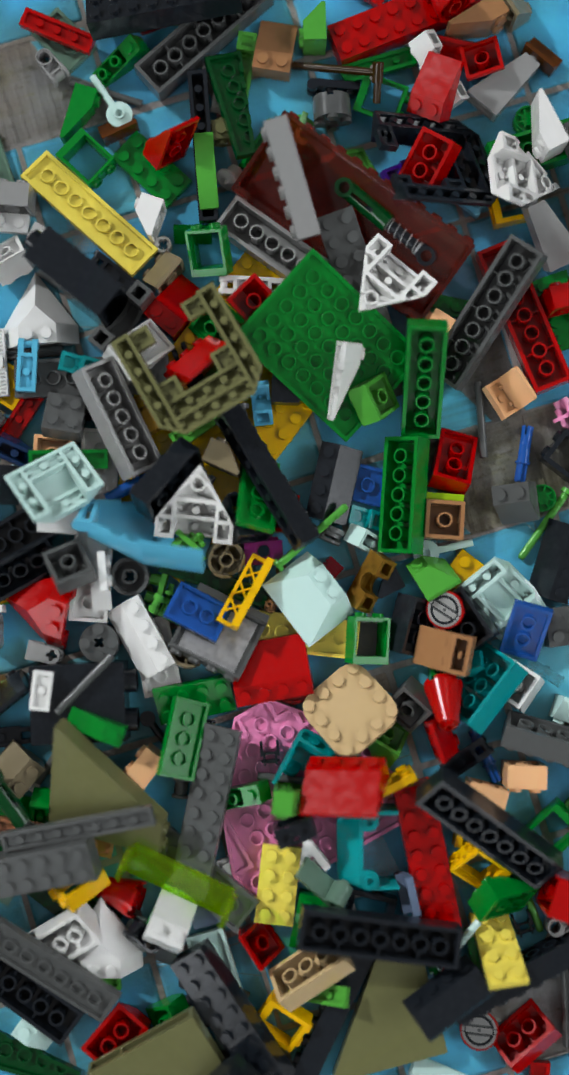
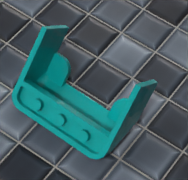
M302 729L282 760L272 784H276L282 773L288 776H295L300 769L305 771L310 756H339L334 753L321 736L308 729ZM338 817L337 821L341 823L344 817Z
M382 803L377 818L344 817L340 823L337 821L338 817H336L337 876L339 880L345 879L350 885L369 891L399 890V884L395 876H378L373 870H363V832L373 831L378 827L379 815H399L395 804Z

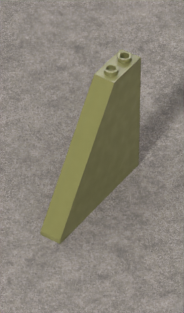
M62 718L54 727L49 822L152 804L157 821L155 826L94 836V839L159 856L162 849H166L168 844V838L166 837L170 827L168 812L67 719Z
M380 960L373 961L362 986L333 1067L332 1075H368L448 1053L443 1033L430 1043L402 1002L429 981L425 966Z
M192 1006L90 1062L87 1075H209L226 1058Z

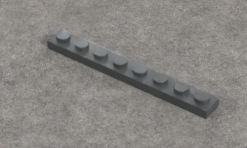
M152 804L1 831L0 841L5 853L155 826L157 821Z

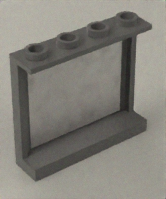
M201 582L197 587L201 592L224 604L229 597ZM233 598L235 606L242 604V602ZM250 607L237 632L224 625L215 643L179 625L171 641L168 643V648L174 655L181 656L182 654L188 657L187 660L195 665L200 663L206 666L205 669L211 673L216 674L218 672L222 674L223 678L227 681L234 682L235 680L238 682L270 616ZM233 610L227 619L230 623H232L235 617Z

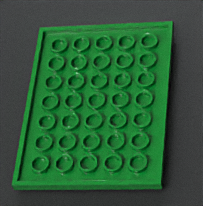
M312 248L240 329L260 363L337 435L347 442L362 425L348 393H346L334 421L327 419L336 341L363 344L362 348H365L364 360H361L349 389L385 371L394 391L404 380L406 338L375 308L358 312L360 293Z

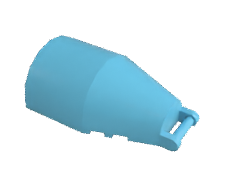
M92 499L88 505L79 510L77 517L73 519L72 528L74 530L87 532L88 537L143 565L204 573L207 559L203 561V557H206L211 538L204 537L203 542L206 545L201 549L170 545L177 538L176 534L174 538L155 537V522L153 523L136 510L133 501L121 502V499ZM87 511L91 512L89 519H85Z

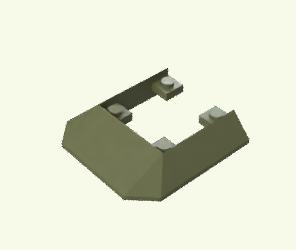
M213 282L196 291V295L180 304L191 323L208 313L226 345L209 354L219 371L186 391L176 375L158 384L141 352L157 343L147 325L131 334L126 333L110 343L156 424L161 429L187 435L256 394L263 366Z

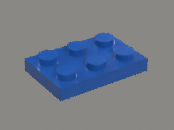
M181 581L163 617L215 643L224 627L223 624L216 621L224 603ZM232 610L225 612L222 619L227 621Z
M515 599L499 651L537 662L554 609Z

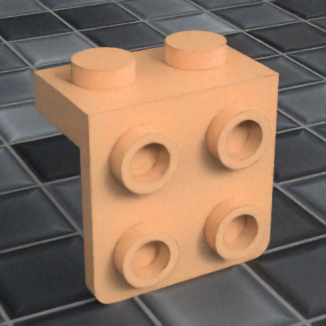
M518 366L513 367L501 377L482 388L485 396L502 421L537 398L534 389L530 386Z

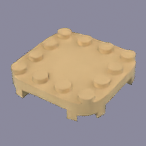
M351 663L335 671L314 689V694H309L303 702L306 720L339 757H358L362 755L361 753L388 729H392L396 724L398 715L396 703L365 668Z

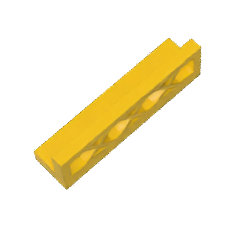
M252 553L216 619L217 622L237 632L273 566L274 560L267 557V559H264ZM254 559L263 563L260 571L253 572L251 564ZM251 576L253 580L252 586L244 589L242 584L243 578ZM242 593L244 597L243 603L235 606L233 602L234 595ZM233 610L235 614L232 623L222 619L224 613Z

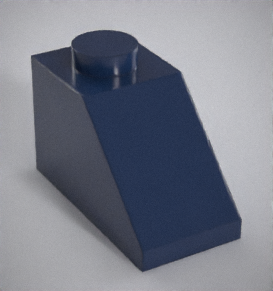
M2 432L0 436V458L20 467L29 464L28 450L33 449L22 440Z

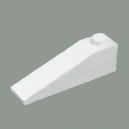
M336 341L327 419L334 421L360 366V362L364 360L365 348H362L363 344Z

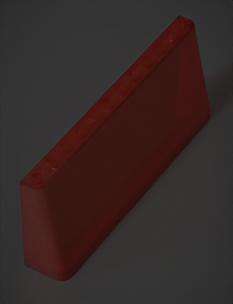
M284 110L281 115L287 114L317 218L351 206L342 197L338 196L334 190V185L339 178H350L395 216L394 221L401 224L402 228L407 229L408 233L413 234L414 238L436 249L438 259L433 265L423 266L419 264L409 248L406 249L403 243L400 244L397 238L394 239L391 233H387V230L381 231L353 207L365 245L379 233L393 244L391 253L418 275L424 270L438 281L437 285L426 297L390 305L408 319H425L475 248L474 240L467 235L462 236L457 233L458 229L454 225L443 223L441 221L442 217L437 213L433 212L431 214L426 211L427 207L421 202L392 200L395 192L389 179H381L378 177L379 173L371 167L367 169L362 165L363 162L358 157H350L346 154L347 150L341 145H337V147L333 145L327 135L323 133L319 135L315 132L316 128L310 123L306 122L304 124L299 121L300 117L292 111L288 113ZM262 142L231 190L235 195L240 196L290 232L289 228L292 224L290 219L286 220L285 200L281 201L278 193L280 183L279 181L275 182L272 167L275 166L273 161L269 162L266 148L269 146L267 142ZM347 182L342 185V192L347 193L350 186ZM353 195L355 198H357V199H358L362 204H364L366 207L368 206V205H367L363 200H361L357 195ZM320 235L303 241L328 259ZM428 250L423 252L422 257L424 261L428 262L432 258V254Z

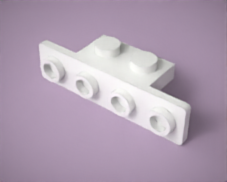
M87 534L88 558L96 576V581L90 583L92 609L94 612L112 610L111 586H113V576L109 572V567L112 566L111 555H108L106 545L88 537Z

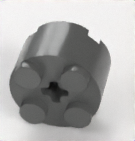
M333 90L334 94L327 95V91L313 97L312 105L315 128H328L329 132H336L339 130V127L352 124L351 103L347 92Z
M129 557L118 560L111 569L113 588L122 595L135 596L141 594L150 585L151 572L148 565H143ZM128 572L135 574L133 576L134 580H127V578L129 577L127 575Z
M96 623L88 626L82 632L79 646L87 659L99 663L109 653L113 657L117 655L120 650L121 639L112 625ZM103 638L104 641L102 643L104 646H98L97 639Z

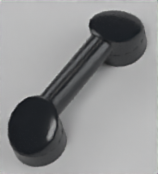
M144 711L140 715L141 724L149 726L163 745L165 734L155 723V715L151 711Z

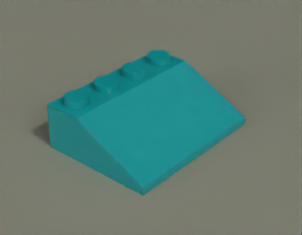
M488 643L476 650L482 651L485 667L476 676H466L462 679L463 689L459 719L480 735L484 733L529 673L516 661Z

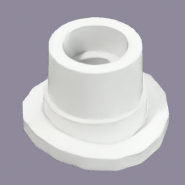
M231 164L227 169L223 168L216 172L217 181L223 188L230 192L238 190V181L243 176L240 167Z

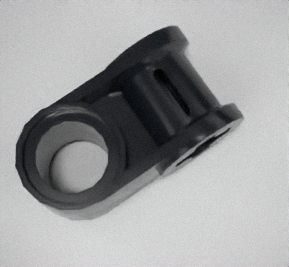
M135 917L131 926L122 932L123 935L140 951L156 953L160 947L151 943L150 948H147V941L142 939L147 925L140 918Z

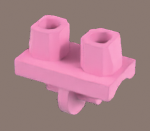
M566 396L553 403L556 409L554 412L557 418L553 419V422H560L562 428L565 427V429L569 430V398Z

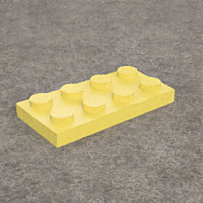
M262 844L257 898L260 901L255 908L254 923L293 927L298 884L295 875L300 866L301 847L291 846L279 850L278 844Z
M469 913L468 918L471 925L478 918L474 913ZM509 914L482 921V925L473 935L489 990L529 985L530 980Z

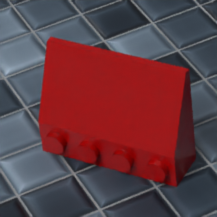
M298 633L259 640L239 681L234 680L233 682L237 708L314 694L315 687L306 643Z
M310 756L304 771L299 815L377 818L390 776L386 758Z

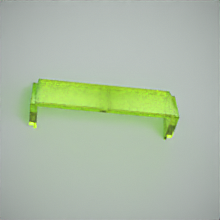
M137 842L132 846L129 845L125 850L114 876L118 882L126 872H129L222 916L217 929H224L238 897L235 894L236 888Z

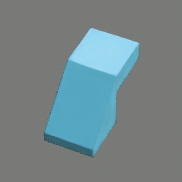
M262 380L258 383L256 394L251 396L255 427L274 424L268 380Z

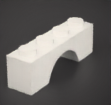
M434 29L423 31L408 43L411 48L410 52L416 58L420 70L428 52L440 53L443 47ZM461 81L458 84L452 110L470 98Z

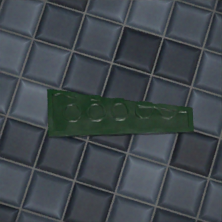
M241 51L207 56L204 58V63L236 160L255 157L256 150L248 108L249 102L246 94Z
M0 1030V1070L16 1075L81 1074V1068L43 1050L27 1047L12 1035Z

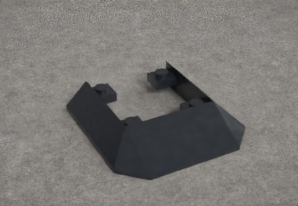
M374 110L371 142H376L379 150L396 152L399 145L413 146L423 126L462 146L448 174V178H443L440 183L441 186L413 183L410 175L393 173L390 177V182L395 192L392 200L492 206L498 196L491 193L487 162L488 155L477 133L456 119L438 123L418 115Z

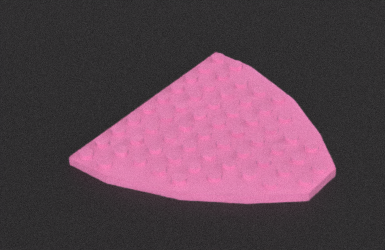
M278 701L256 704L234 717L232 729L243 732L231 787L259 781L257 780L258 772L276 774L300 730L308 729L319 735L306 720L303 710ZM276 740H279L280 755L277 756V759H280V762H278V765L276 763H266V766H264V763H261V760L264 759L260 755V741H262L263 751L272 752L277 750ZM368 748L361 753L362 755L358 756L372 757ZM275 754L265 755L266 759H275ZM300 769L295 776L304 777V771ZM268 781L272 799L259 805L227 809L223 822L232 876L255 897H257L262 844H277L273 833V822L281 820L275 818L276 815H272L274 792L272 781ZM393 793L383 797L382 803H394ZM379 815L378 827L373 831L363 832V846L398 827L397 815ZM312 816L318 836L312 840L332 864L337 861L336 817ZM296 836L294 839L298 841L299 837ZM302 843L296 844L294 846H299L302 848Z

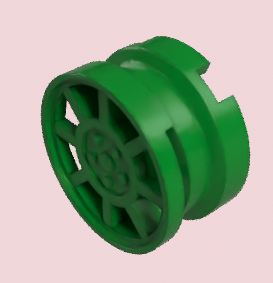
M530 105L523 106L516 112L512 122L515 133L531 129Z
M541 484L536 486L539 512L550 510L556 503L555 491L548 485Z

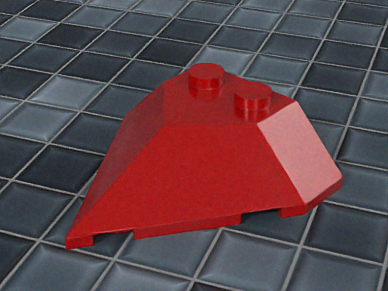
M50 577L41 579L6 599L47 644L66 649L69 631L65 630L69 605L70 601L76 597L77 589L59 595Z

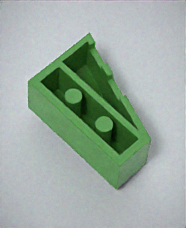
M276 782L272 802V815H276L275 818L287 819L288 816L292 817L299 814L303 785Z

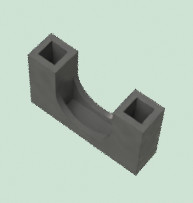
M138 279L125 293L128 301L118 318L107 328L99 324L87 338L91 345L102 355L111 342L140 324L145 318L144 311L155 299L153 291Z

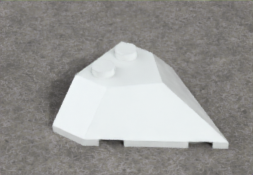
M500 131L487 159L492 194L522 207L560 188L556 182L551 183V180L547 177L548 173L529 151L525 153L520 148V141L515 136Z
M378 233L365 247L358 312L426 297L437 285L438 281L424 270L419 275L416 274L391 253L393 244Z
M35 273L5 326L6 350L18 349L19 338H25V340L30 341L32 339H39V345L59 343L62 346L80 345L77 323L37 273Z
M199 464L156 515L154 536L174 538L175 532L180 529L185 535H189L190 532L194 534L201 532L206 538H213L212 543L232 545L234 524L204 469Z
M100 897L93 910L97 915L103 940L100 944L71 961L100 979L123 978L143 967V952L123 935L122 932L127 930V927L113 910L110 911L105 905L104 899Z

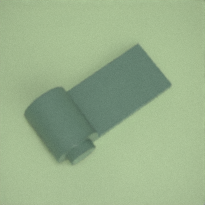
M305 857L295 875L297 880L329 907L344 908L353 892V888L347 880L332 879L309 857Z

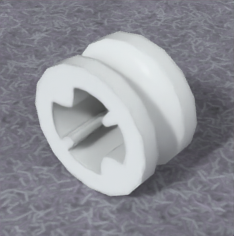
M160 236L156 239L155 246L158 248L159 254H164L166 250L171 252L172 243L168 237ZM166 241L168 248L161 250L160 243Z

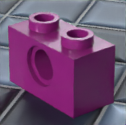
M271 537L269 541L244 543L245 566L252 553L259 555L258 549L261 546H267L269 554L265 557H260L264 559L270 557L273 560L282 558V540H278V537ZM254 559L251 566L263 565V563Z

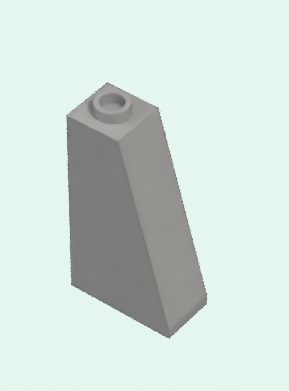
M528 53L522 54L505 65V69L491 74L467 91L470 97L467 101L494 122L536 74L540 63H538L534 56Z
M536 199L522 206L521 210L535 248L548 257L542 266L543 270L551 273L569 264V232L544 199Z

